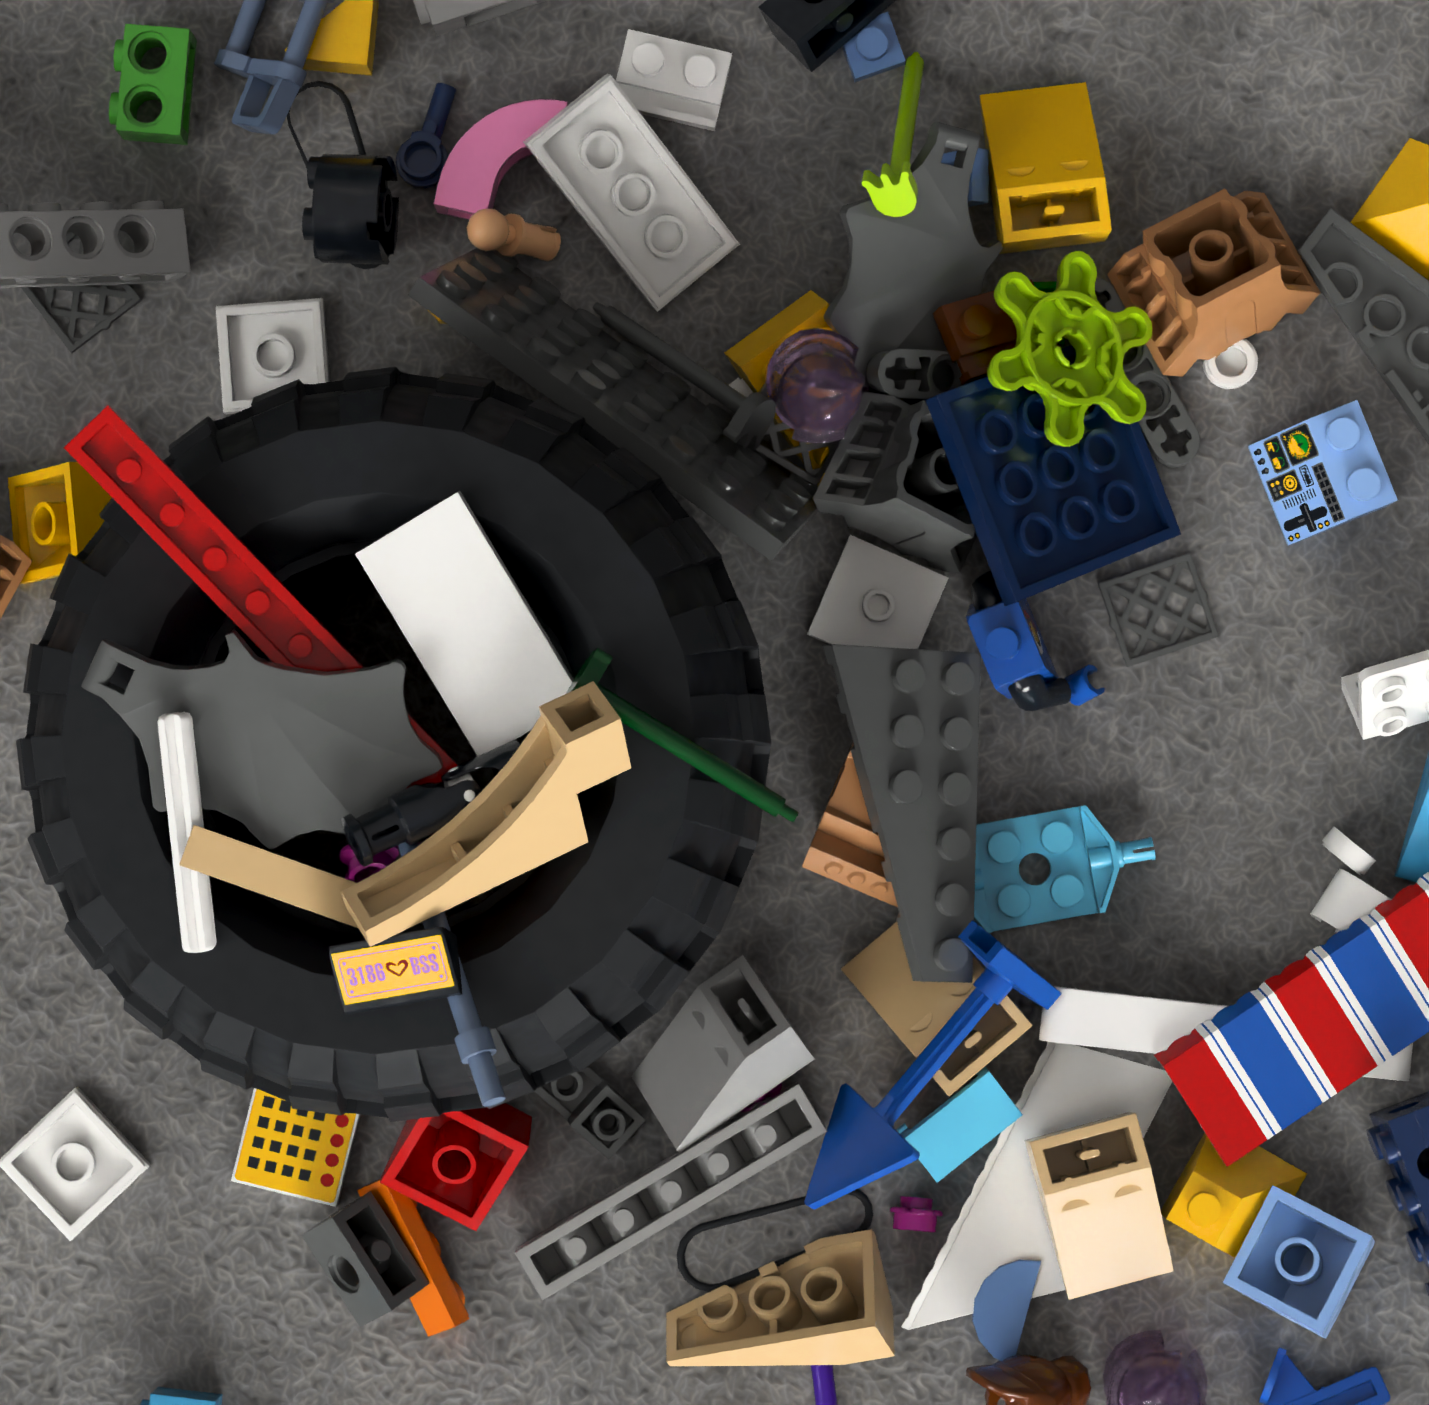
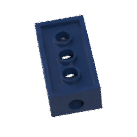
M1428 1091L1369 1114L1374 1127L1367 1129L1366 1132L1378 1160L1385 1159L1391 1169L1394 1178L1387 1180L1386 1185L1397 1211L1404 1210L1411 1221L1413 1229L1406 1232L1410 1249L1418 1263L1424 1261L1429 1268V1162L1420 1171L1417 1166L1420 1153L1429 1148ZM1427 1282L1425 1286L1429 1296V1282Z

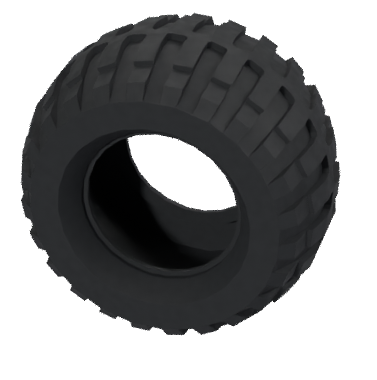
M397 367L349 372L341 381L303 384L300 379L254 397L251 403L252 407L219 420L213 421L209 416L169 445L168 451L170 456L163 461L309 611L330 596L371 581L355 555L357 552L461 491L573 679H575L586 658H589L597 647L613 656V659L598 682L599 684L766 787L771 736L759 657V645L742 603L738 600L725 569L722 555L692 516L689 517L664 484L662 477L624 447L618 448L586 423L584 417L542 399L532 401L496 385L493 379L445 373L440 378L407 374L400 372ZM111 498L99 514L104 520L102 526L76 556L68 554L50 595V599L56 601L52 617L39 644L30 643L23 688L24 693L30 694L27 732L25 738H20L16 741L21 789L30 793L35 824V833L30 834L28 841L45 884L53 885L60 897L69 920L64 931L93 970L101 969L124 998L123 1009L162 1040L169 1038L200 1061L202 1071L244 1089L252 1087L290 1102L292 1109L343 1115L344 1113L389 1118L390 1122L440 1116L442 1113L484 1108L469 1064L461 1062L454 1040L459 1033L447 997L352 1014L344 1013L330 962L329 947L365 940L359 928L210 876L217 943L212 950L206 952L189 953L183 950L167 811L159 812L153 807L149 769L140 740L122 717L102 697L85 690L81 685L102 639L116 642L153 660L173 665L192 666L215 663L226 659L230 651L225 635L230 631L236 630L257 656L264 659L266 655L137 522ZM118 663L110 683L126 690L134 670ZM623 723L622 726L632 768L577 794L589 842L507 881L479 904L446 917L451 932L457 935L458 954L482 1027H489L497 1050L492 1058L506 1099L496 1105L488 1106V1109L533 1092L543 1085L574 1072H581L618 1044L629 1033L660 1011L721 932L757 846L763 809ZM202 809L204 829L271 852L242 822L217 810ZM419 923L398 934L425 929L423 923Z

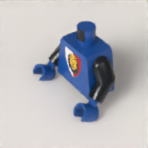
M991 570L982 574L973 582L971 587L973 604L969 606L966 619L992 684L998 692L1008 699L1013 698L1019 708L1025 711L1041 710L1066 704L1069 701L1076 706H1080L1105 692L1104 687L1095 689L1088 681L1087 676L1097 671V668L1093 665H1087L1065 678L1058 677L1027 599L1004 606Z

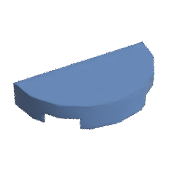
M1017 1260L999 1266L983 1281L974 1299L972 1322L978 1339L988 1352L1000 1361L1015 1356L1017 1353L1041 1261Z

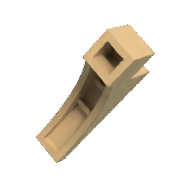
M594 681L539 706L541 714L539 719L507 764L480 794L450 822L415 849L381 871L341 891L346 909L370 947L589 842L577 794L632 768L621 718Z

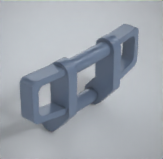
M243 0L226 49H219L214 65L220 69L248 78L232 117L233 124L254 133L271 135L278 133L299 89L302 88L307 72L303 70L326 5L327 3H333L334 0H298L303 1L304 5L283 61L256 59L246 56L266 0ZM270 86H274V88H273V90H272V92H271V94H270V96H269V98H268V100H267V102H266V104H265V107H264L263 111H262L261 114H260V111H261V109H262V106H263V104H264V101H265V99H266V96H267V94H268V91H269V89H270Z

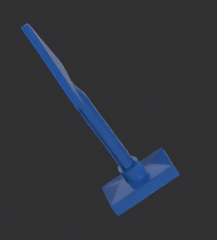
M972 920L958 936L982 964L987 967L973 983L976 987L876 1107L873 1108L850 1085L845 1083L840 1087L804 1200L805 1205L811 1209H817L919 1158V1151L894 1128V1122L994 1003L999 1005L1013 988L1048 1010L1062 994L1041 977L1037 971L975 921Z

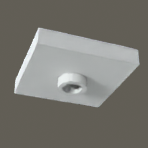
M849 535L807 635L828 644L918 649L949 577Z

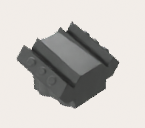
M864 392L813 497L818 512L841 515L844 517L848 528L868 532L888 542L892 547L898 549L901 555L925 558L928 566L931 568L960 573L976 540L977 533L926 401L922 400L909 405L891 395Z

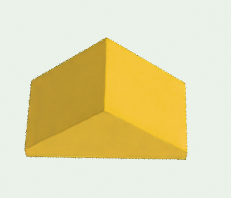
M344 0L321 19L303 69L372 76L379 0Z

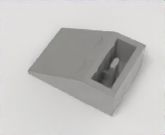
M742 955L695 989L631 1077L680 1154L815 1059L767 987Z

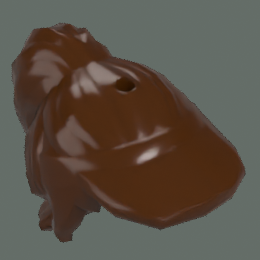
M1015 1355L1003 1361H998L993 1365L968 1367L966 1370V1376L986 1388L984 1395L986 1405H997L1000 1397L1005 1401L1006 1405H1087L1091 1391L1088 1369L1074 1356H1062L1048 1361L1034 1355Z

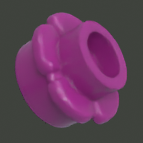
M900 1196V1207L890 1208V1212L894 1213L893 1229L936 1232L937 1216H943V1212L932 1210L933 1199Z

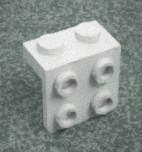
M1429 650L1370 666L1358 673L1341 677L1343 694L1363 740L1379 735L1391 736L1401 732L1406 727L1429 721Z

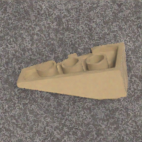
M870 1229L820 1238L803 1246L806 1251L805 1253L790 1259L780 1266H777L775 1261H772L758 1268L760 1275L751 1280L743 1282L734 1288L723 1285L667 1312L666 1362L669 1366L845 1365L895 1356L893 1306L874 1231Z

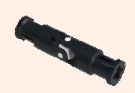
M516 740L508 742L448 770L441 777L442 781L438 783L415 784L389 796L388 804L357 818L352 814L342 817L343 830L359 863L363 867L373 863V856L404 842L411 846L429 838L450 822L482 791L480 785L473 780L469 772L482 767L491 768L495 777L521 744Z

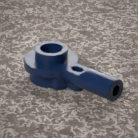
M444 83L436 84L422 130L412 132L411 138L401 145L396 155V167L400 177L405 183L415 188L426 189L437 185L448 158V153L442 144L441 137L457 90Z

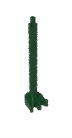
M597 647L589 658H586L567 693L594 681L619 715L623 724L772 816L776 817L779 814L787 820L794 822L799 812L784 804L785 798L599 684L598 682L613 656Z

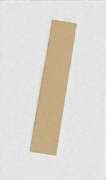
M193 825L179 863L180 866L358 928L346 909L341 891L353 886L356 882Z

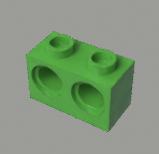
M125 24L124 40L117 39L114 47L115 72H121L119 93L112 92L109 102V122L111 125H116V131L123 140L188 145L197 43L190 29ZM159 47L166 50V59L160 67L150 70L141 66L142 57L149 49ZM148 100H157L162 103V110L157 119L148 123L137 121V111L141 104Z

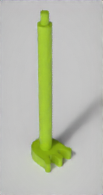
M914 52L909 56L905 63L890 165L887 163L882 165L880 177L870 170H864L862 185L867 189L874 206L879 212L891 217H902L914 210L917 203L918 188L910 170V158L924 68V60L918 52Z

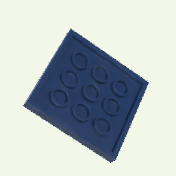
M1070 345L1061 350L1065 358L1070 361V365H1072L1076 359V350ZM984 377L925 400L1004 606L1019 602L1181 535L1139 422L1132 424L1116 422L1099 405L1092 404L1085 412L1082 439L1073 446L1062 447L1051 443L1044 433L1045 406L1043 399L1035 390H1028L1024 386L1014 391H1005L995 388L988 380V377Z

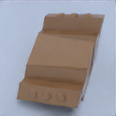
M1225 188L1143 230V244L1124 253L1107 274L1125 308L1135 306L1148 314L1153 329L1151 338L1145 344L1163 375L1183 377L1197 359L1210 360L1215 356L1217 358L1222 352L1228 350L1229 347L1242 339L1244 340L1262 331H1272L1286 313L1303 314L1321 293L1265 193L1243 191L1233 197L1230 196Z
M852 740L818 822L802 867L898 907L892 883L886 882L881 864L882 861H885L879 835L878 833H873L851 753V749L854 746Z

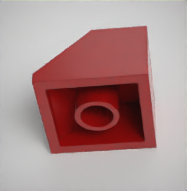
M503 1103L491 1109L487 1107L442 1113L440 1116L407 1120L384 1169L380 1183L477 1231L529 1147L532 1116L507 1103Z

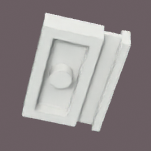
M628 29L616 82L642 115L715 131L732 53Z

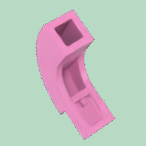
M538 99L514 103L492 112L474 124L456 143L442 169L434 199L437 213L469 220L478 210L493 209L496 193L504 175L518 161L533 155L523 141L568 106V102Z

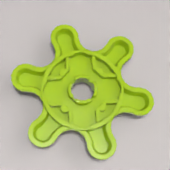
M1073 251L1066 254L1057 269L1056 289L1053 292L1046 293L1038 290L1028 277L1015 271L1002 276L994 290L995 302L1013 320L1017 331V339L1013 349L1002 350L994 355L987 367L988 380L995 388L1005 391H1014L1022 386L1028 390H1035L1043 399L1045 406L1044 433L1046 438L1051 443L1062 447L1073 446L1082 439L1085 412L1092 404L1099 405L1116 422L1125 424L1140 421L1146 412L1144 394L1126 377L1123 369V359L1125 353L1130 348L1142 346L1149 341L1153 329L1151 320L1144 310L1135 306L1127 307L1120 312H1111L1099 303L1095 294L1097 268L1093 259L1083 251ZM1062 337L1068 339L1076 350V359L1072 365L1063 355L1061 347L1056 346L1062 340Z

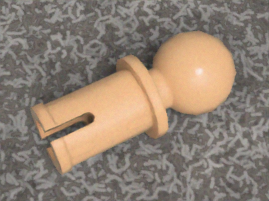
M481 209L470 217L466 227L468 239L476 248L483 251L497 250L504 256L512 257L517 254H524L539 258L540 260L550 261L557 255L560 249L561 236L559 233H556V228L527 223L517 214L510 213L504 216L495 209Z

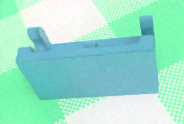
M984 1067L977 1073L975 1079L909 1130L904 1123L896 1130L919 1151L920 1156L918 1159L935 1181L939 1182L1023 1114L989 1070Z

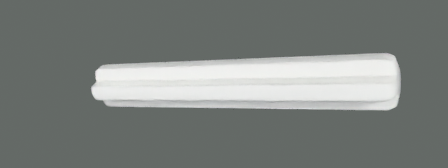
M173 712L161 715L158 718L157 724L182 948L185 952L198 953L212 950L217 940L210 876L179 865L193 825L204 828L192 716L187 712Z

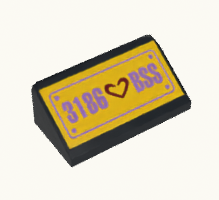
M444 927L397 934L371 947L366 940L329 947L332 970L343 1010L346 1014L462 994L457 935Z

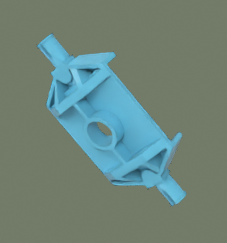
M1086 805L977 824L974 919L988 933L999 930L1106 912L1119 868L1124 867V864L1151 859L1155 860V850L1133 853V850L1153 847L1152 837L1123 843L1114 841ZM1031 853L1044 856L1049 863V875L1039 885L1026 883L1019 874L1021 860Z

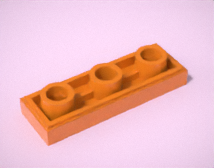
M380 1179L358 1189L357 1192L360 1197L370 1191L372 1192L430 1283L410 1297L428 1337L454 1328L469 1320V1314L464 1306V1293L458 1283L450 1278L440 1257V1244L435 1235L427 1230L416 1208L417 1201L381 1184Z

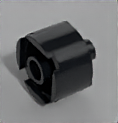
M323 154L321 157L311 156L307 166V181L309 188L313 189L312 207L304 208L302 232L304 240H313L315 258L320 259L322 263L388 265L390 261L386 254H394L399 215V197H392L387 181H398L392 157L386 155Z

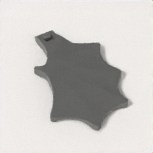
M937 121L931 125L925 145L910 166L917 184L918 196L916 206L909 214L902 217L884 215L874 206L871 197L844 205L840 210V217L848 236L850 264L843 287L827 308L823 317L828 326L839 337L847 354V384L842 396L855 405H858L864 392L874 393L867 383L866 371L872 357L880 351L893 349L948 351L932 313L942 305L982 294L985 273L1003 249L1001 242L994 239L980 246L974 235L969 215V182L980 141V136L977 132ZM945 147L957 150L953 166L941 163ZM944 361L937 363L933 369V382L939 390L945 392L953 384L954 373L948 363ZM893 366L886 368L885 374L886 378L893 379L894 382L908 379L916 380L917 369L898 370ZM902 400L909 405L920 402V400Z
M233 630L225 635L230 651L226 659L210 664L185 666L153 660L116 642L102 639L81 685L85 690L102 697L139 738L148 764L153 807L159 812L167 811L157 721L161 715L167 713H190L193 720L202 809L217 810L242 822L269 849L276 848L297 835L315 830L345 834L341 821L342 817L352 814L357 818L388 804L389 796L406 789L415 781L436 773L443 766L440 754L420 739L409 722L404 700V679L407 667L399 659L372 667L330 672L285 666L257 656L236 630ZM118 663L134 670L126 690L110 683Z

